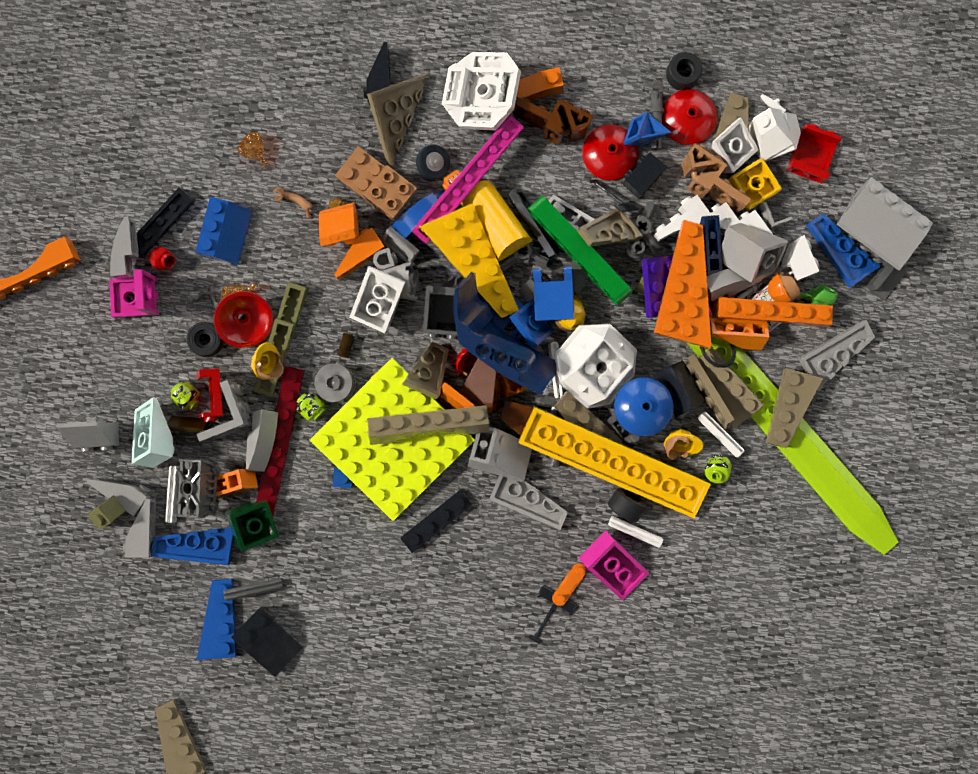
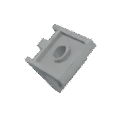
M229 380L220 383L234 420L198 433L199 442H210L252 425L249 416L251 410L248 403H244L242 398L244 391L240 384Z

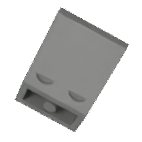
M488 427L487 433L476 434L468 467L524 482L532 449L519 444L518 438L497 428Z

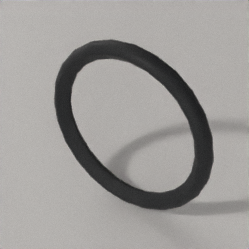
M730 344L732 357L725 364H718L711 360L706 354L704 347H700L704 358L711 365L718 368L730 366L736 358V349L732 344Z

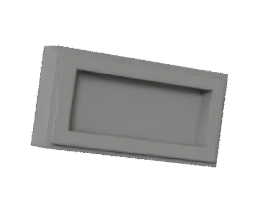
M391 226L386 230L381 242L406 263L414 262L419 250Z

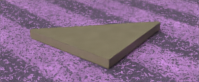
M429 73L367 94L385 159L389 167L394 166L397 152L400 151L405 139V132L413 119L415 107L421 99L426 80L430 77Z

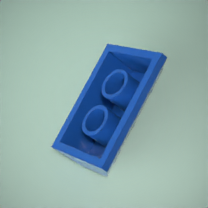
M210 197L195 252L203 257L238 265L252 210L230 201Z

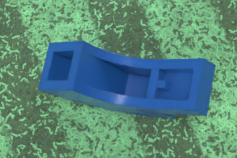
M442 190L436 194L431 193L417 202L398 218L392 225V228L406 240L414 236L415 234L412 232V229L445 191Z

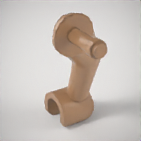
M276 187L273 190V193L278 192L281 195L274 198L275 201H280L282 198L294 201L302 209L306 210V217L311 218L309 209L313 206L300 195L285 192L281 187Z

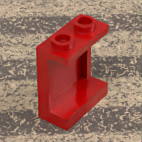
M806 124L800 131L797 149L793 151L786 171L822 184L828 179L830 174L828 169L836 146L842 137L838 136L834 131L819 129V126L815 124Z
M219 368L199 369L196 373L197 381H209L211 412L201 413L199 419H204V422H213L223 415Z

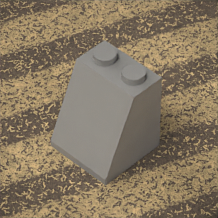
M743 223L728 226L721 245L722 264L751 283L776 274L788 241Z

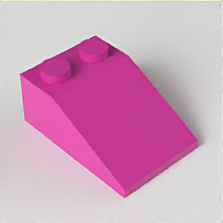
M606 530L579 557L586 568L621 600H624L649 574Z

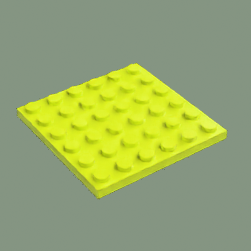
M393 357L310 439L392 521L475 441L471 434L438 432L410 436L386 444L370 445L367 418L445 410L434 398L402 385L409 373Z

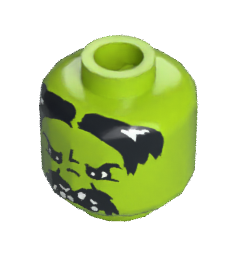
M179 382L171 390V400L181 410L189 408L192 410L200 403L198 401L200 392L189 382Z
M304 393L297 400V403H299L297 411L307 421H317L326 411L324 409L325 403L315 393L308 395Z
M714 455L707 461L705 475L713 483H724L730 477L732 464L727 457Z

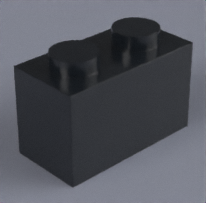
M651 152L646 157L642 155L636 162L638 166L634 170L629 169L623 176L625 180L622 185L638 199L644 195L667 168Z

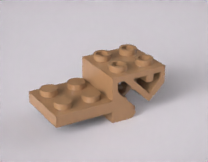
M694 143L681 162L684 178L692 177L688 190L698 195L701 199L708 194L721 204L726 202L731 210L738 214L747 206L751 199L747 197L748 195L744 191L732 187L728 180L719 178L727 166L721 157L709 153L705 146Z
M359 146L335 174L338 180L366 200L368 204L394 221L418 191L417 187L388 165H382Z

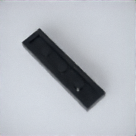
M178 188L137 232L138 254L142 257L154 247L195 202L182 189Z
M513 189L509 192L511 204L521 213L522 221L528 224L531 229V235L541 244L542 252L548 257L559 254L561 250L553 238L528 212L527 208L531 204L522 190Z
M460 489L400 537V539L413 553L469 508L472 503Z

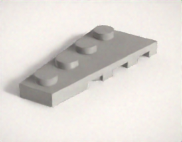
M863 320L798 359L806 374L823 378L817 389L819 392L823 385L836 375L835 373L839 369L845 367L855 354H858L875 338V335L867 320Z

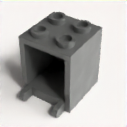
M426 286L423 333H428L427 337L441 338V334L447 335V339H458L456 328L455 331L437 329V322L455 323V288Z

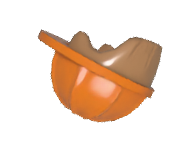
M776 272V276L770 280L767 288L771 299L778 302H793L801 294L797 283L791 276H784L785 272Z

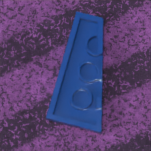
M824 213L806 225L848 287L853 286L880 267L877 262H873L868 258L869 255L864 250L861 251L856 247L850 237L844 236L841 233V229Z
M227 527L154 537L151 557L230 566L234 536L231 528Z
M233 578L212 580L197 660L234 658L237 656L236 642L231 638L236 633L234 600L226 601L224 598V591L234 588Z

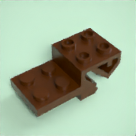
M516 97L513 110L514 117L544 130L543 139L556 145L561 144L563 137L567 135L570 142L585 138L593 119V115L588 110L578 109L571 102L559 99L552 113L544 106L538 107L532 104L525 97Z

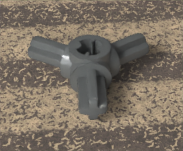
M648 201L642 215L637 216L636 220L631 221L637 229L639 226H645L644 230H640L643 237L639 241L643 240L651 253H655L660 250L661 245L652 234L654 230L652 229L653 221L651 220L658 205Z
M521 224L523 228L526 230V225ZM530 243L521 248V250H527L525 256L523 254L519 255V250L498 263L502 272L516 263L520 265L523 262L526 264L531 262L545 269L549 263V258L534 252L535 248H532Z

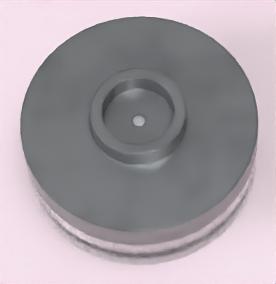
M333 363L325 365L318 371L315 377V389L318 395L329 402H341L348 399L356 387L354 373L342 364Z

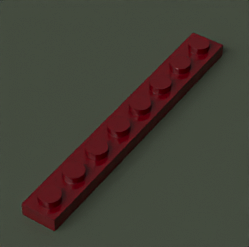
M287 366L284 369L275 411L278 412L275 440L265 472H262L256 502L267 500L273 518L296 415L297 400L300 396L305 370Z

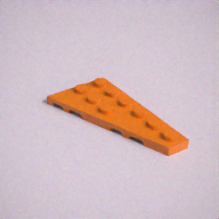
M683 220L654 334L711 349L703 225Z

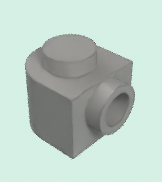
M389 248L376 252L373 257L374 265L380 271L394 267L398 263L395 252L391 253Z

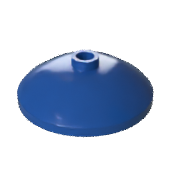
M645 377L636 378L624 384L618 391L614 402L615 416L619 424L631 434L637 436L654 435L662 431L670 422L673 414V400L668 389L659 381ZM644 403L649 404L648 410L643 409Z

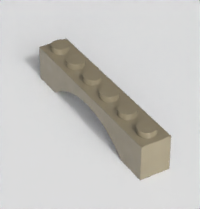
M486 406L367 418L370 445L391 443L406 437L427 433H487L489 427Z

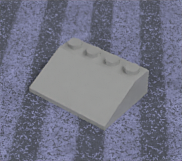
M870 177L857 190L836 225L894 268L900 270L925 238L933 222L884 187L880 182Z

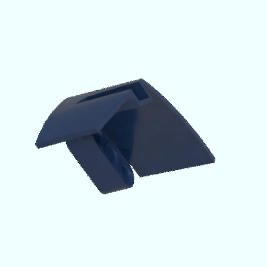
M471 272L455 288L454 319L459 344L500 374L543 395L557 373L555 359L532 349L491 321L494 317L488 303L479 298L476 275L474 272Z

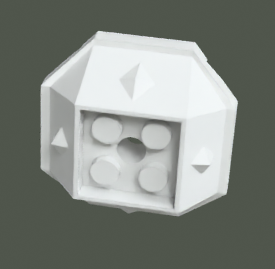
M472 52L457 64L455 63L448 68L442 105L461 129L496 130L514 110L521 71L508 53Z
M611 324L579 325L554 354L558 383L586 408L610 405L616 398L620 388L635 376L637 349ZM601 362V369L597 371V364Z

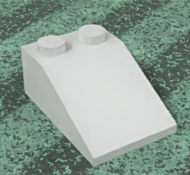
M369 266L349 318L385 333L396 312L405 281Z

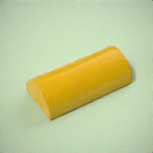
M479 181L460 203L462 207L473 203L494 254L499 261L532 242L531 237L491 181Z

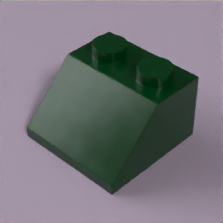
M267 500L244 504L225 512L236 545L242 552L279 537Z

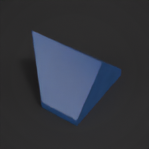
M645 112L632 119L623 143L625 146L641 147L671 133V131L648 112Z

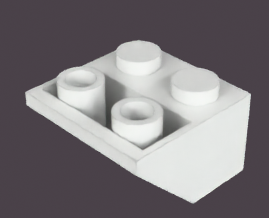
M801 236L789 244L782 260V265L779 267L780 272H785L784 276H791L795 282L819 272V263L813 257L811 244L805 236Z

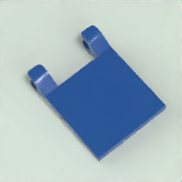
M570 266L564 267L565 281L542 282L543 273L541 269H534L535 321L574 319L573 269Z

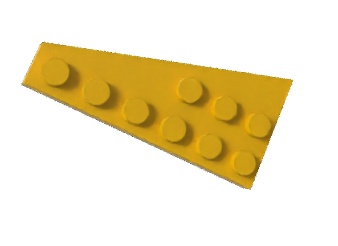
M473 203L419 226L464 278L471 272L475 273L478 293L500 318L519 310Z

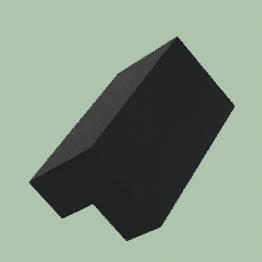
M683 360L653 375L655 380L662 383L670 392L675 418L706 403Z

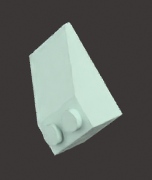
M154 397L135 409L131 463L152 468L168 460L174 454L172 434L159 402Z

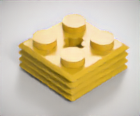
M760 158L728 179L732 187L744 191L748 195L747 197L751 199L745 207L747 211L782 190V187L763 158ZM756 182H757V183H758V186H757V187H753V186H752V183H756Z

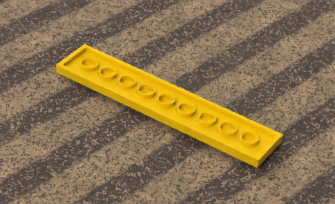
M535 406L518 441L519 444L692 518H695L711 485L703 479Z

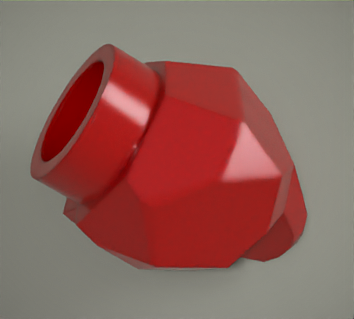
M161 246L155 248L148 255L149 262L157 270L171 269L176 263L173 253Z

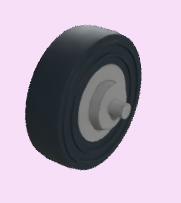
M428 145L419 151L416 157V166L423 177L437 180L445 176L449 171L450 157L441 146Z

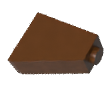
M477 359L459 393L478 406H486L488 413L497 412L499 409L502 374L480 359Z
M504 400V404L500 403L497 415H501L500 420L521 436L534 407Z

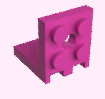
M141 269L134 270V278L109 279L111 317L159 315L156 306V300H159L155 287V281H158V278ZM133 292L135 299L128 303L126 297L129 293Z

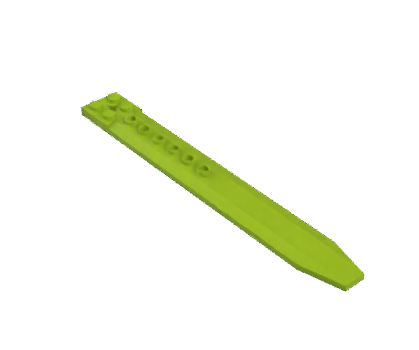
M711 336V346L726 363L729 362L732 357L730 344ZM687 343L698 357L702 355L700 346ZM735 346L736 358L730 367L764 404L750 417L768 435L778 389L745 351ZM802 418L787 448L776 447L850 532L885 555L899 542L881 507Z

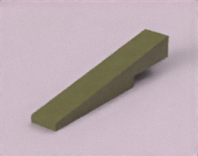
M293 282L287 283L279 314L274 321L268 342L274 344L277 348L278 353L281 355L280 361L283 366L309 287ZM258 378L254 392L273 397L279 378L267 380Z

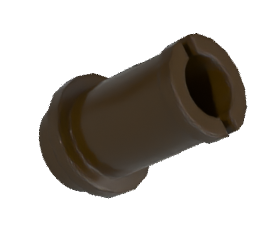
M343 333L339 349H336L338 356L348 358L351 355L350 349L355 336Z

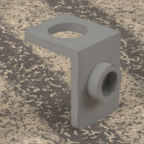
M764 202L759 206L761 212L759 216L769 229L786 224L793 219L791 216L774 223L767 203Z

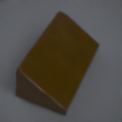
M171 416L167 422L169 429L175 431L201 433L209 430V422H204V419L196 417Z

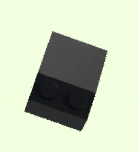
M262 607L231 637L274 677L303 648Z

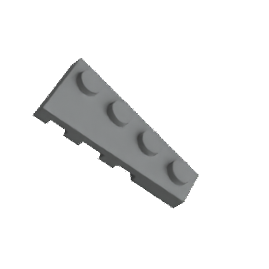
M500 475L489 498V501L559 531L568 513L525 480L522 482Z

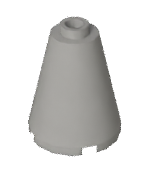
M407 262L382 270V272L405 281L400 299L416 300L418 296H415V293L419 291L418 270L413 269L414 262Z

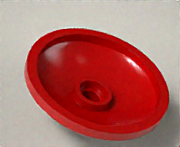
M693 89L678 91L671 95L663 106L662 125L671 131L667 135L679 144H699L705 141L716 127V107L712 100L700 91ZM689 111H693L695 115H690Z
M603 125L593 130L587 136L582 149V157L590 173L599 179L614 181L622 179L629 169H634L638 161L639 149L638 146H625L623 143L628 130L617 125ZM613 146L615 151H610L609 147Z
M238 291L227 295L217 305L214 313V326L218 335L223 341L234 347L248 348L261 343L268 336L273 325V314L269 304L260 295L250 291ZM243 313L245 314V318L240 319L239 315Z

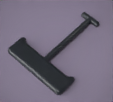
M597 179L590 180V183H594L619 202V204L614 203V206L622 213L639 210V206L634 202L624 203L598 183Z
M543 585L537 597H543L553 603L552 596L555 591ZM568 599L564 605L559 607L566 610L569 615H572L577 604ZM554 603L550 608L548 614L546 615L539 630L537 631L535 637H533L532 635L529 636L531 640L535 641L538 644L541 643L538 637L541 634L544 626L546 625L548 619L550 618L553 610L556 607Z

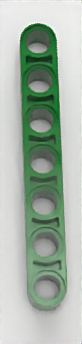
M540 196L527 208L530 215L614 304L619 306L633 293L624 280L592 246L589 247L576 229L544 196Z

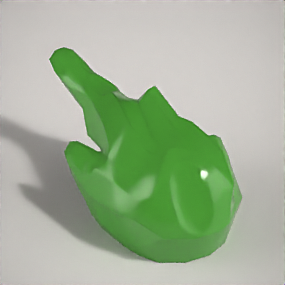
M820 284L816 288L810 289L808 293H801L797 298L805 299L811 304L833 306L837 301L838 293L832 288Z

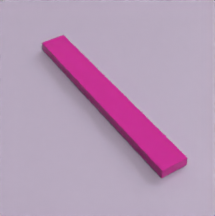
M510 114L412 229V232L427 244L430 238L419 226L454 212L524 129V126Z

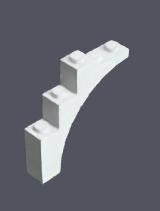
M698 195L693 198L690 196L685 198L681 202L682 206L678 209L680 213H677L670 219L671 223L666 226L662 224L654 230L656 232L654 237L660 242L671 235L679 233L683 220L700 224L702 216L719 215L720 233L725 234L728 226L743 223L773 235L756 210L750 214L746 211L737 218L726 202L721 206L718 203L708 210Z

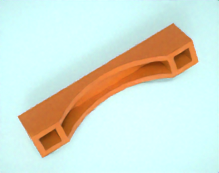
M62 237L47 244L43 253L28 269L9 278L0 279V300L6 298L8 293L22 291L23 287L28 284L34 285L41 282V278L57 275L58 271L63 268L70 269L76 266V262L81 260L72 240Z
M725 297L714 300L712 308V318L783 322L810 327L832 325L833 306Z

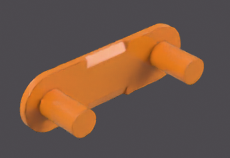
M575 564L552 596V601L555 605H564L586 574V568L583 564Z

